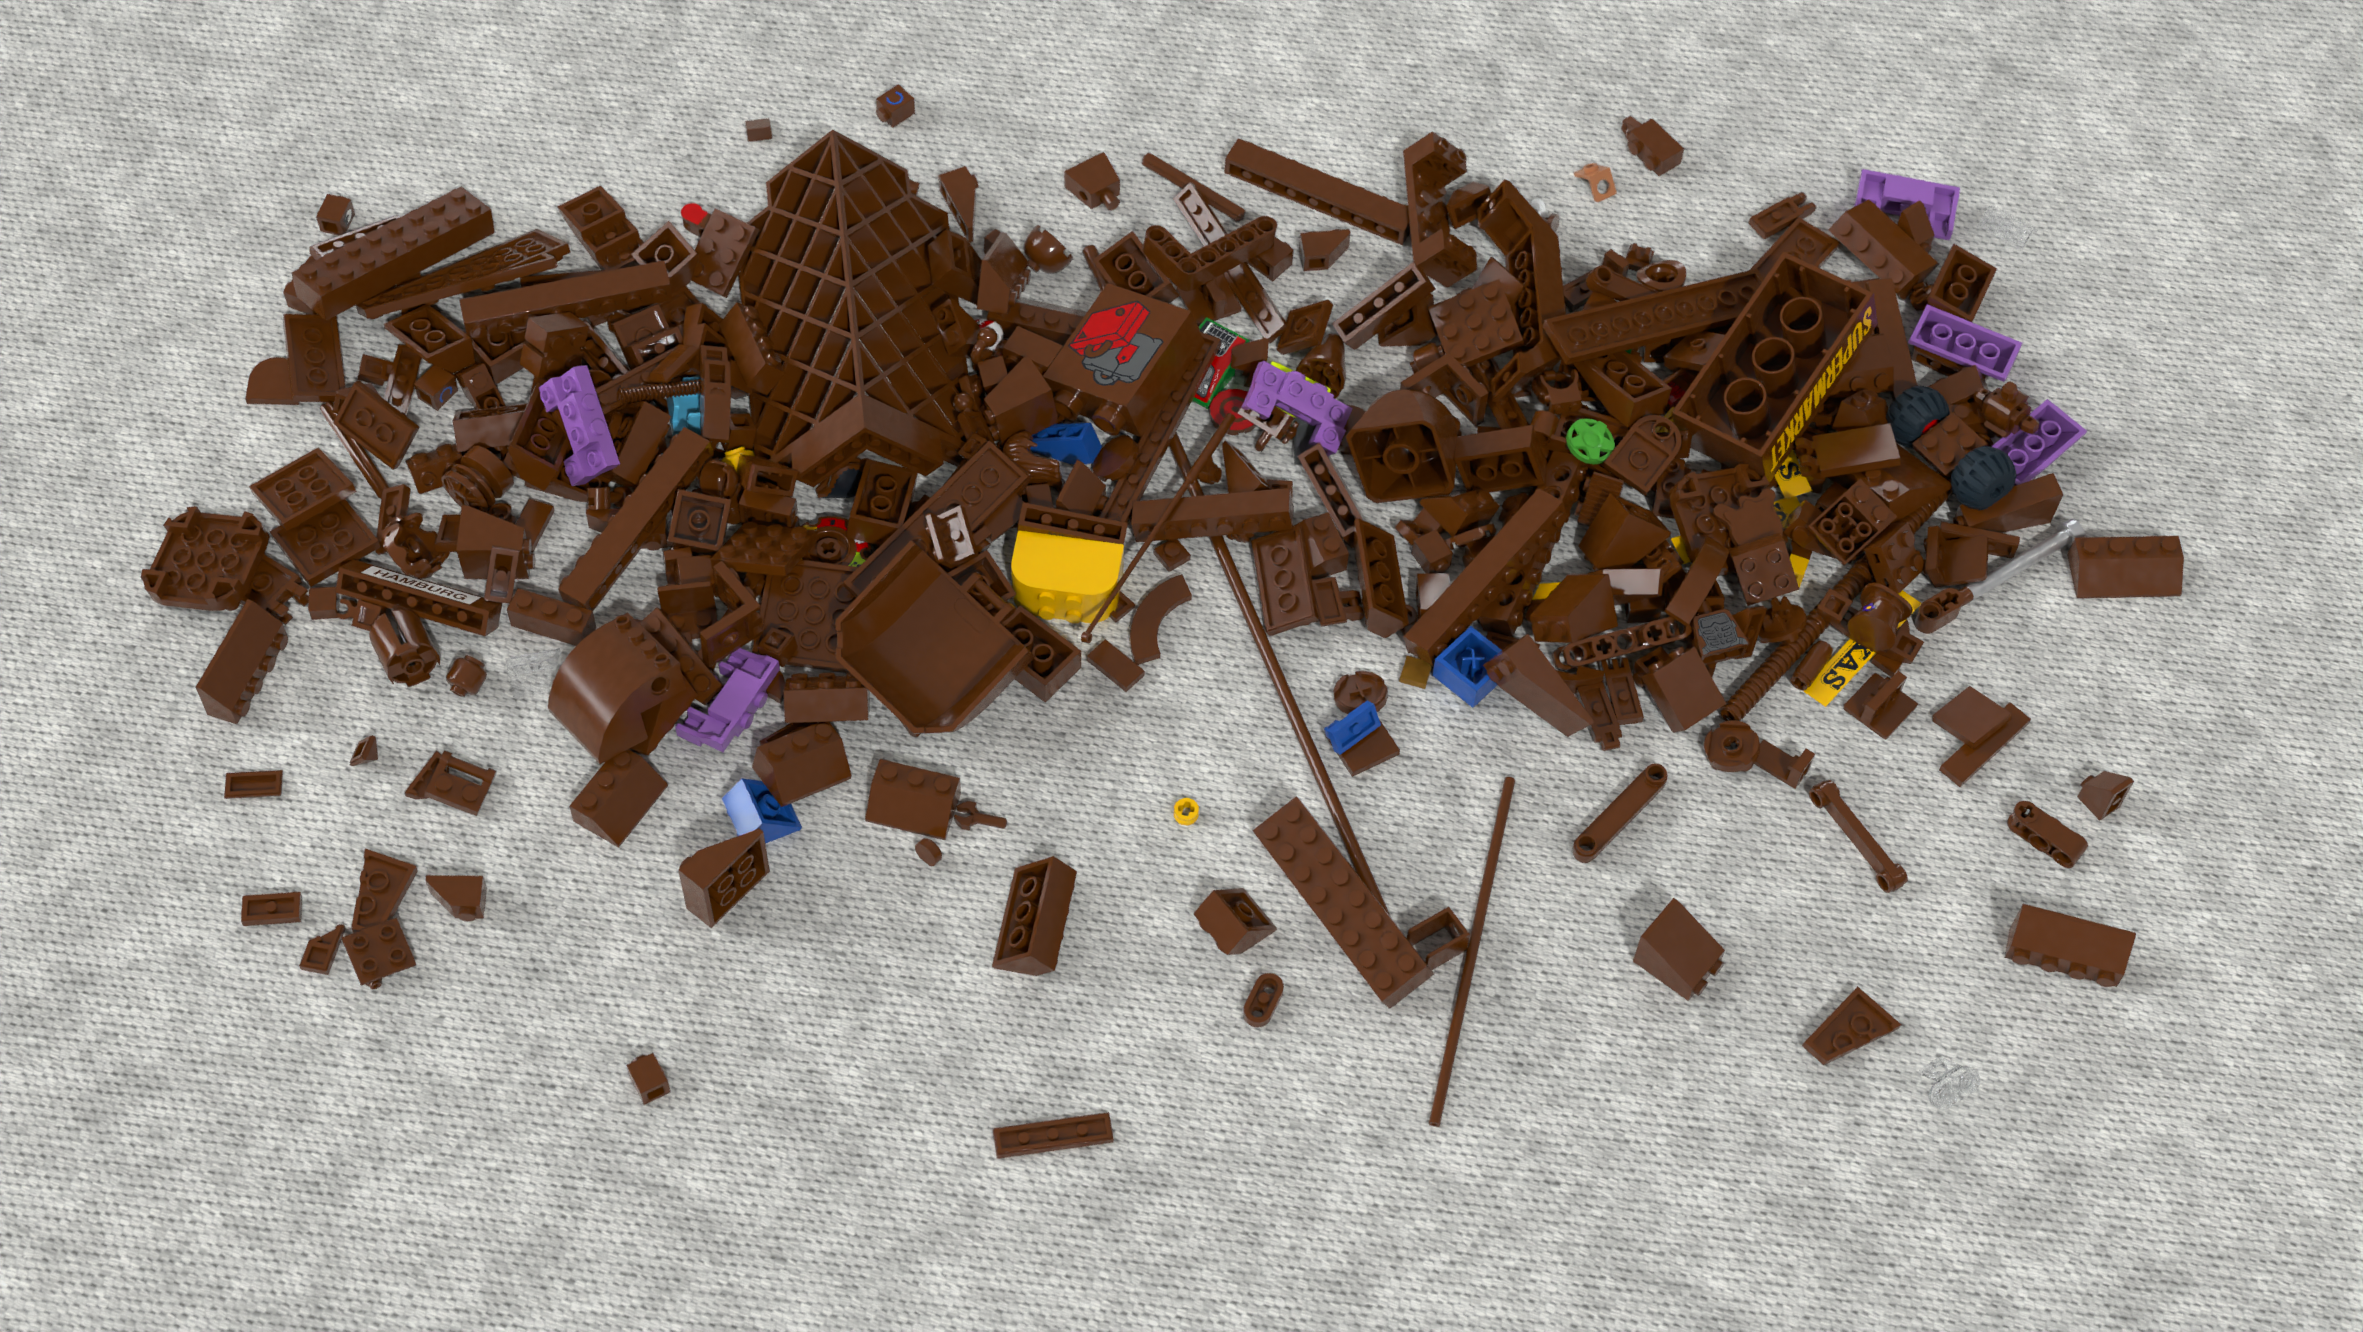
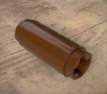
M1819 640L1813 644L1792 674L1790 681L1795 688L1804 691L1812 685L1832 656L1833 648L1829 643Z

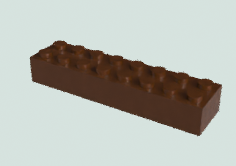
M462 186L291 272L296 296L327 321L494 234L491 208Z
M1297 796L1253 830L1366 982L1389 1009L1434 975V972Z

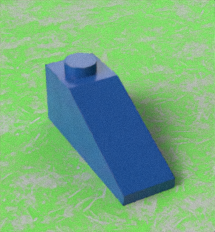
M1092 423L1054 424L1033 434L1032 442L1037 443L1038 446L1030 447L1032 452L1068 464H1075L1078 460L1086 465L1093 464L1102 445Z

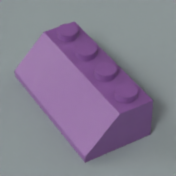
M1928 304L1908 342L1963 366L1971 367L1976 365L1981 373L2003 382L2007 380L2022 346V342Z
M2049 399L2045 400L2030 413V416L2039 422V429L2034 434L2026 433L2020 429L2016 434L2011 433L2006 438L2002 437L1992 446L2005 452L2012 460L2016 470L2014 486L2035 479L2087 433V430Z

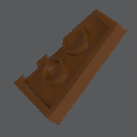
M1857 987L1803 1043L1802 1047L1821 1064L1826 1065L1898 1030L1902 1024Z

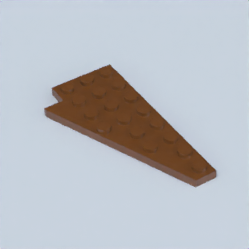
M535 229L357 304L356 308L358 314L363 317L377 319L384 314L417 305H433L439 302L440 299L476 289L488 291L495 288V284L558 267L557 262L562 260L564 255L571 253L568 243L539 229Z

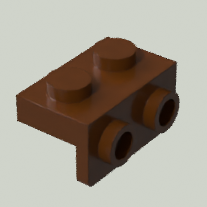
M443 444L437 447L435 451L417 453L411 459L406 460L407 468L414 480L418 493L423 494L443 487L442 476L447 471H450L454 464H461L462 454L457 451L456 444Z
M959 505L938 516L931 512L925 515L928 523L926 524V530L932 538L935 547L933 548V555L939 563L953 568L979 556L964 507Z

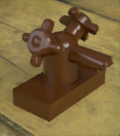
M1274 406L1270 417L1264 420L1260 418L1259 413L1251 409L1244 410L1240 408L1238 411L1239 415L1258 426L1261 430H1264L1255 443L1257 451L1262 452L1272 436L1281 440L1283 435H1285L1286 437L1282 441L1283 444H1287L1289 440L1296 436L1299 423L1295 421L1293 426L1290 427L1294 418Z

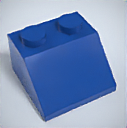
M742 778L722 798L727 814L737 831V836L761 829L764 832L766 844L802 829L792 804L781 807L762 781Z

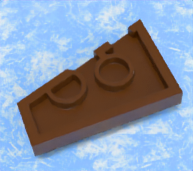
M365 848L364 866L360 875L359 895L356 898L351 927L353 933L392 920L418 872L415 865Z

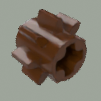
M1922 281L1913 286L1915 292L1910 295V301L1915 310H1922L1924 312L1928 304L1927 297L1934 283L1929 285V282L1925 283Z

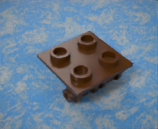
M397 918L341 938L360 985L366 984L370 989L379 988L383 977L416 966Z

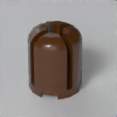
M399 608L391 610L404 644L401 645L385 613L377 617L370 627L369 638L392 684H394V681L406 683L408 687H411L431 678L429 673L435 668L437 662L440 665V656L418 615L410 610ZM413 662L414 665L409 667L408 664Z

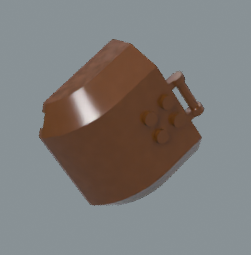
M912 540L835 620L837 631L836 660L914 734L950 733L961 729L984 711L1035 658V655L1002 625L1005 620L1012 616L1016 608L1010 602L1006 603L983 581V577L978 572L973 573L960 586ZM974 588L999 610L994 617L969 594Z

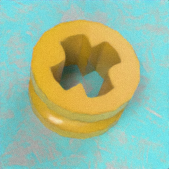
M1182 798L1175 803L1174 818L1179 824L1191 825L1197 821L1199 813L1197 802L1190 798ZM1184 808H1190L1188 816L1182 815Z

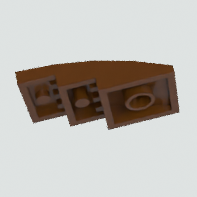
M601 185L558 206V211L601 270L640 265L631 254L644 241L640 238L639 231L626 218L624 209Z

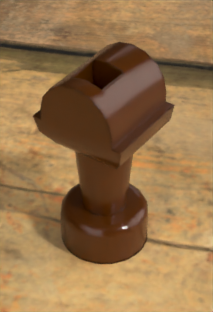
M626 486L616 487L613 492L610 491V487L587 488L588 509H609L611 504L621 508L625 498L632 494V491Z

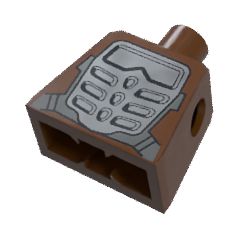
M1703 601L1696 612L1697 616L1693 617L1690 622L1692 629L1688 636L1690 647L1696 648L1705 666L1743 656L1749 646V641L1730 611L1722 609L1713 612L1709 602Z

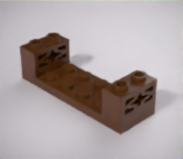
M1432 131L1403 150L1413 262L1423 269L1428 277L1444 287H1450L1478 270L1476 250L1459 240L1455 235L1450 234L1445 186L1467 173V157L1462 149L1455 147L1444 137H1440Z

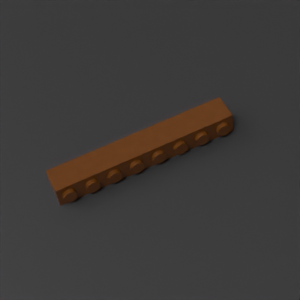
M1238 138L1225 158V174L1399 245L1404 244L1411 232L1408 205H1403L1385 196L1368 191L1363 187L1353 185L1341 178L1331 176L1318 169L1301 164L1296 160L1279 155L1274 151L1259 147L1252 142Z
M663 260L460 299L459 301L466 334L473 339L527 328L528 318L571 312L578 318H586L602 313L663 303L673 299L665 261Z
M685 427L679 434L673 436L666 451L656 458L653 468L648 474H644L641 477L638 487L625 498L623 506L618 513L610 517L607 527L601 535L598 534L593 539L587 553L579 557L573 571L562 579L558 590L565 603L592 611L595 610L674 507L678 489L686 491L701 472L704 465L714 455L709 440Z
M1538 488L1403 636L1408 651L1434 666L1435 659L1462 635L1474 621L1479 619L1483 610L1497 599L1502 589L1514 580L1516 574L1524 565L1531 561L1533 555L1541 546L1548 542L1550 536L1563 526L1568 518L1564 502Z

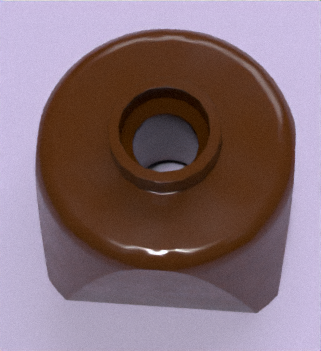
M1408 389L1385 393L1370 405L1347 434L1346 439L1366 497L1375 503L1442 496L1449 495L1454 489L1456 474L1454 454L1457 442L1456 424L1448 408L1435 397L1421 391Z

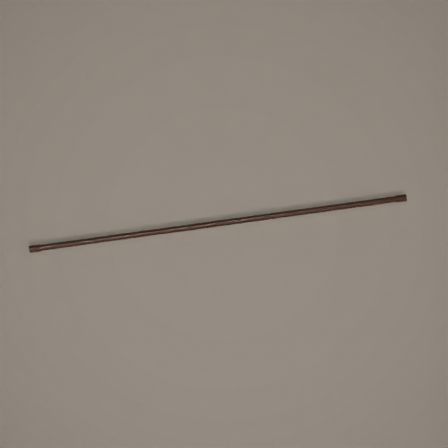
M1089 245L1083 249L1082 253L1100 291H1102L1108 282L1092 261L1099 255L1096 246ZM1176 432L1169 444V448L1184 480L1192 466ZM1196 479L1188 487L1190 496H1203V490L1198 479ZM1222 535L1208 536L1355 871L1390 915Z

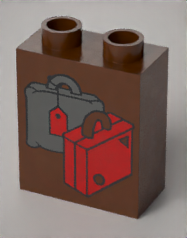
M1107 283L1051 363L1043 378L1052 389L1056 412L1068 420H1076L1081 415L1092 419L1093 423L1107 434L1116 436L1123 430L1141 437L1205 341L1191 311Z

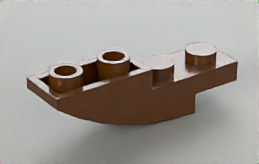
M701 345L699 351L701 436L710 442L728 443L731 410V372L727 348Z
M508 451L503 463L509 469L512 476L520 478ZM562 460L558 472L545 491L532 486L526 481L524 486L570 500L588 503L587 488L608 487L611 480L598 475L586 484L571 486Z

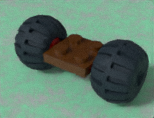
M1914 386L1903 391L1902 394L1895 398L1896 400L1892 402L1886 414L1887 423L1891 424L1895 441L1904 447L1914 449L1946 480L1951 478L1953 493L1963 505L1972 509L1984 510L2012 490L2016 481V470L2010 457L1998 448L1987 446V443L1953 412L1950 414L1948 403L1941 393L1930 387Z

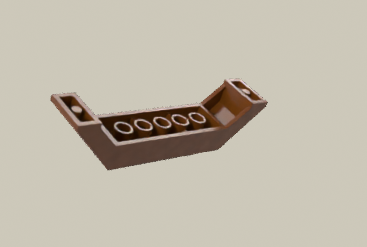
M1506 179L1477 209L1478 227L1488 234L1505 255L1506 269L1525 285L1524 290L1511 309L1525 345L1513 349V358L1490 381L1492 401L1497 403L1532 385L1534 378L1539 374H1543V371L1552 370L1562 359L1542 325L1545 319L1566 315L1558 235L1516 187Z

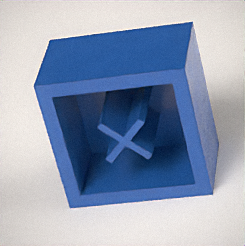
M1470 626L1435 659L1432 676L1474 708L1498 685L1489 678L1487 670L1483 665L1502 650Z

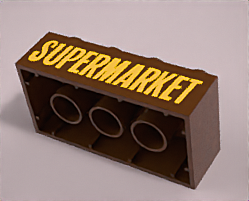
M1783 252L1672 411L1674 424L1679 431H1690L1692 435L1691 448L1730 468H1735L1738 464H1748L1749 469L1754 470L1761 477L1765 475L1770 483L1794 448V440L1801 438L1878 325L1874 293Z

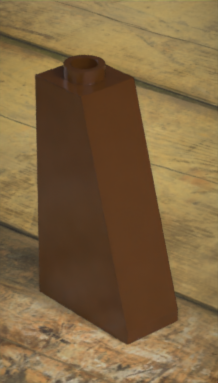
M2054 473L2013 486L2007 495L1987 509L1978 510L1963 504L1959 505L1953 518V524L1999 533L2051 523L2063 497V492Z

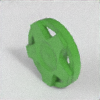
M1593 419L1577 420L1571 425L1566 435L1567 446L1571 453L1580 461L1588 464L1605 462L1615 447L1613 436L1608 430L1607 425ZM1575 429L1578 436L1572 438V433ZM1578 449L1584 450L1586 455L1582 454ZM1600 451L1607 452L1606 455L1599 457Z

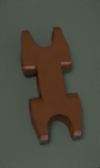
M1667 617L1569 643L1557 648L1552 653L1555 668L1565 671L1578 668V666H1585L1669 644L1686 638L1690 635L1692 629L1690 623L1688 626L1683 625L1684 631L1680 634L1676 619ZM1619 636L1623 637L1626 641L1625 649H1621L1617 644ZM1570 651L1574 656V660L1570 657ZM1561 652L1564 656L1565 665L1561 663L1559 658Z

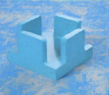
M685 377L682 381L701 380V377ZM701 393L699 395L692 394V396L684 395V397L681 395L676 398L673 396L667 399L668 411L671 416L672 436L679 434L684 427L701 435Z

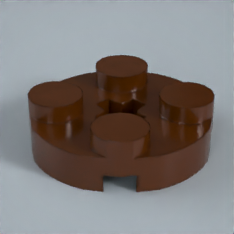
M1736 720L1720 723V727L1713 732L1712 729L1708 732L1704 741V749L1713 769L1723 772L1748 771L1753 767V763L1757 760L1760 753V742L1757 733L1747 723ZM1733 742H1735L1736 746L1738 747L1735 750H1728L1727 748H1725L1730 746Z

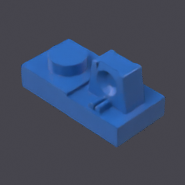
M1367 700L1341 721L1335 720L1325 727L1324 731L1326 737L1331 741L1334 752L1341 755L1381 726L1375 705Z

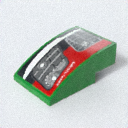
M1206 317L1199 326L1200 332L1220 338L1222 345L1192 401L1208 409L1213 398L1222 392L1235 375V369L1231 367L1233 347L1249 343L1250 340Z

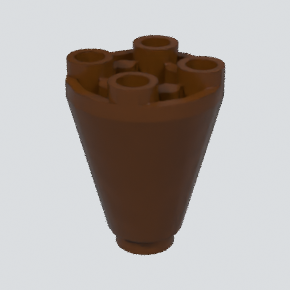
M1328 334L1323 337L1321 344L1314 346L1300 361L1296 371L1330 388V393L1334 395V399L1338 398L1345 386V346L1339 335Z

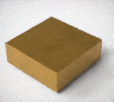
M1407 655L1399 682L1425 689L1432 665L1422 659Z

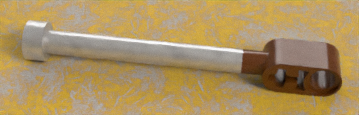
M2069 519L2057 527V533L1987 573V578L1984 581L1972 582L1960 590L1947 588L1921 603L1914 619L1916 629L1922 633L1930 634L1957 618L1961 607L2064 546L2070 548L2074 538H2085L2083 527L2075 519Z

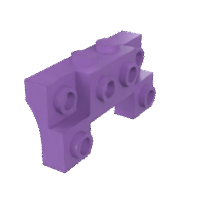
M1862 169L1854 207L1870 199L1884 213L1900 216L1904 209L1920 200L1927 212L1934 232V238L1950 241L1954 229L1960 187Z
M1265 361L1259 362L1241 408L1244 410L1251 409L1259 413L1260 418L1264 420L1270 417L1274 406L1312 426L1316 425L1309 444L1313 446L1320 442L1329 455L1336 454L1346 432L1344 427L1353 408L1334 399V395L1327 392L1328 388L1324 385L1310 383L1305 380L1306 377L1297 371L1286 373Z
M587 365L573 367L561 377L551 378L539 387L540 397L546 411L553 412L559 409L574 453L563 461L571 486L586 484L598 475L620 465Z
M742 648L731 653L726 663L721 661L719 664L720 674L728 677L729 680L709 707V715L689 707L687 710L688 718L684 724L678 723L675 727L677 736L701 747L704 743L724 752L734 736L739 737L744 729L750 727L757 709H761L765 705L768 698L766 689L780 670L779 661L768 655H757Z

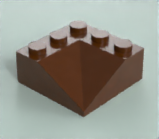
M756 829L698 850L692 857H687L681 863L678 872L686 909L708 927L712 928L770 872L764 832L761 829Z

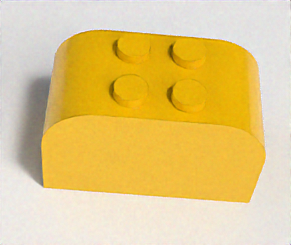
M1018 530L1011 562L1012 588L1016 592V596L1013 597L1015 605L1017 607L1021 605L1034 616H1040L1045 620L1055 618L1074 624L1080 622L1091 623L1123 575L1124 545ZM1119 592L1098 622L1108 619L1110 613L1116 610Z

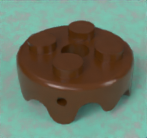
M413 513L404 517L400 514L385 527L383 531V546L404 574L419 579L429 578L443 568L441 565L448 558L450 552H436L435 542L437 533L435 531H424L420 528L423 522V515L421 513Z

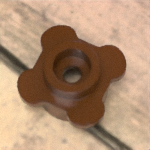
M497 503L486 512L498 518L503 516L500 519L513 524L516 523V517L511 514L512 508L509 504Z

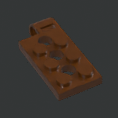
M1583 408L1576 412L1561 413L1560 419L1549 411L1541 410L1534 413L1531 425L1534 426L1542 448L1571 453L1567 446V433L1563 428L1566 426L1571 427L1579 419H1593L1603 422L1611 432L1614 442H1620L1631 429V427L1627 428L1616 418ZM1577 433L1572 434V438L1578 436ZM1578 449L1582 454L1586 455L1584 450ZM1600 451L1599 457L1606 455L1607 452Z

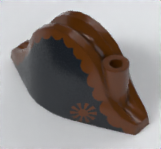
M856 457L823 480L815 490L817 497L850 498L856 496L866 459L869 458L860 459Z

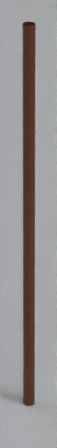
M1505 777L1430 1114L1429 1125L1434 1127H1440L1514 790L1515 779L1512 777Z

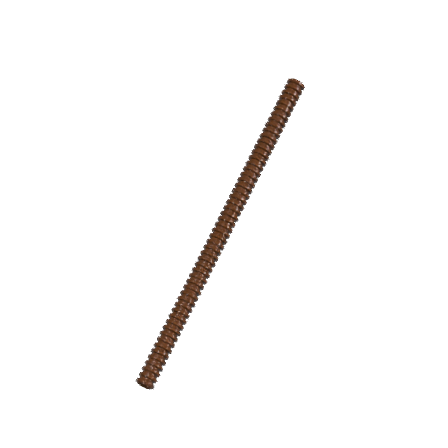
M1977 434L1987 443V446L1992 447L1994 445L1987 435ZM1952 488L1896 523L1908 522L1912 533L1915 534L1948 497L1952 495ZM1866 554L1852 566L1832 590L1852 601L1859 595L1864 587L1874 578ZM1874 554L1877 562H1880L1878 555ZM1821 601L1807 615L1806 625L1798 633L1799 638L1792 643L1782 641L1770 656L1765 659V662L1750 675V678L1720 708V714L1725 721H1728L1726 718L1730 721H1741L1756 703L1766 695V692L1780 680L1781 676L1805 653L1810 645L1819 638L1820 634L1830 626V623L1816 611Z

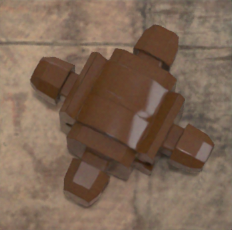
M2008 381L2002 388L1997 387L1993 392L1985 388H1978L1975 391L1974 400L1983 406L1982 415L1986 419L1984 426L1994 431L1996 437L2000 439L2002 437L2006 438L2011 433L2016 434L2020 429L2026 433L2034 434L2039 429L2038 420L2030 416L2031 407L2027 403L2029 396L2018 390L2015 383Z

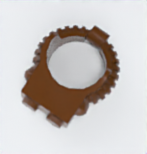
M1572 369L1571 375L1569 373L1565 374V372H1555L1554 370L1543 371V374H1539L1532 381L1531 388L1533 393L1536 394L1537 399L1543 405L1549 406V412L1561 414L1576 412L1581 409L1583 392L1581 391L1582 386L1576 369ZM1555 380L1566 384L1568 387L1557 389L1549 386L1546 381Z

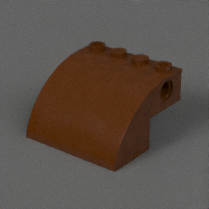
M627 612L594 630L569 653L553 681L548 700L549 712L599 764H602L648 739L641 713L686 689L680 669V662Z

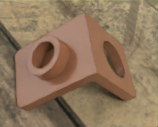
M1591 163L1585 165L1583 169L1574 172L1575 177L1589 180L1595 202H1600L1617 193L1610 167ZM1601 180H1606L1608 182V189L1605 193L1600 194L1597 189L1598 183Z

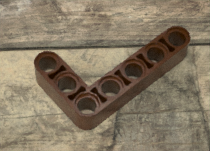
M1269 216L1258 217L1193 253H1190L1164 227L1153 225L1146 230L1143 253L1180 290L1191 291L1270 249L1274 244L1277 222Z

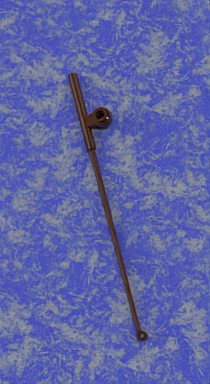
M1228 413L1185 476V481L1086 632L1082 633V642L1089 644L1092 641V630L1190 484H1193L1196 479L1211 485L1220 481L1222 470L1214 464L1212 455L1236 420L1233 414Z

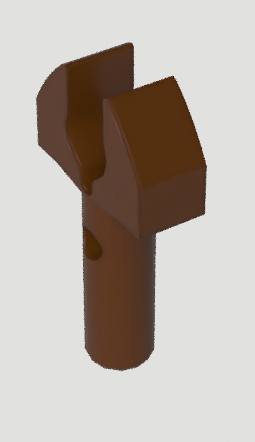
M966 801L957 805L958 812L970 814L968 817L954 815V821L963 830L970 831L971 826L975 824L1005 829L1007 826L1006 818L980 813L976 809L977 802Z

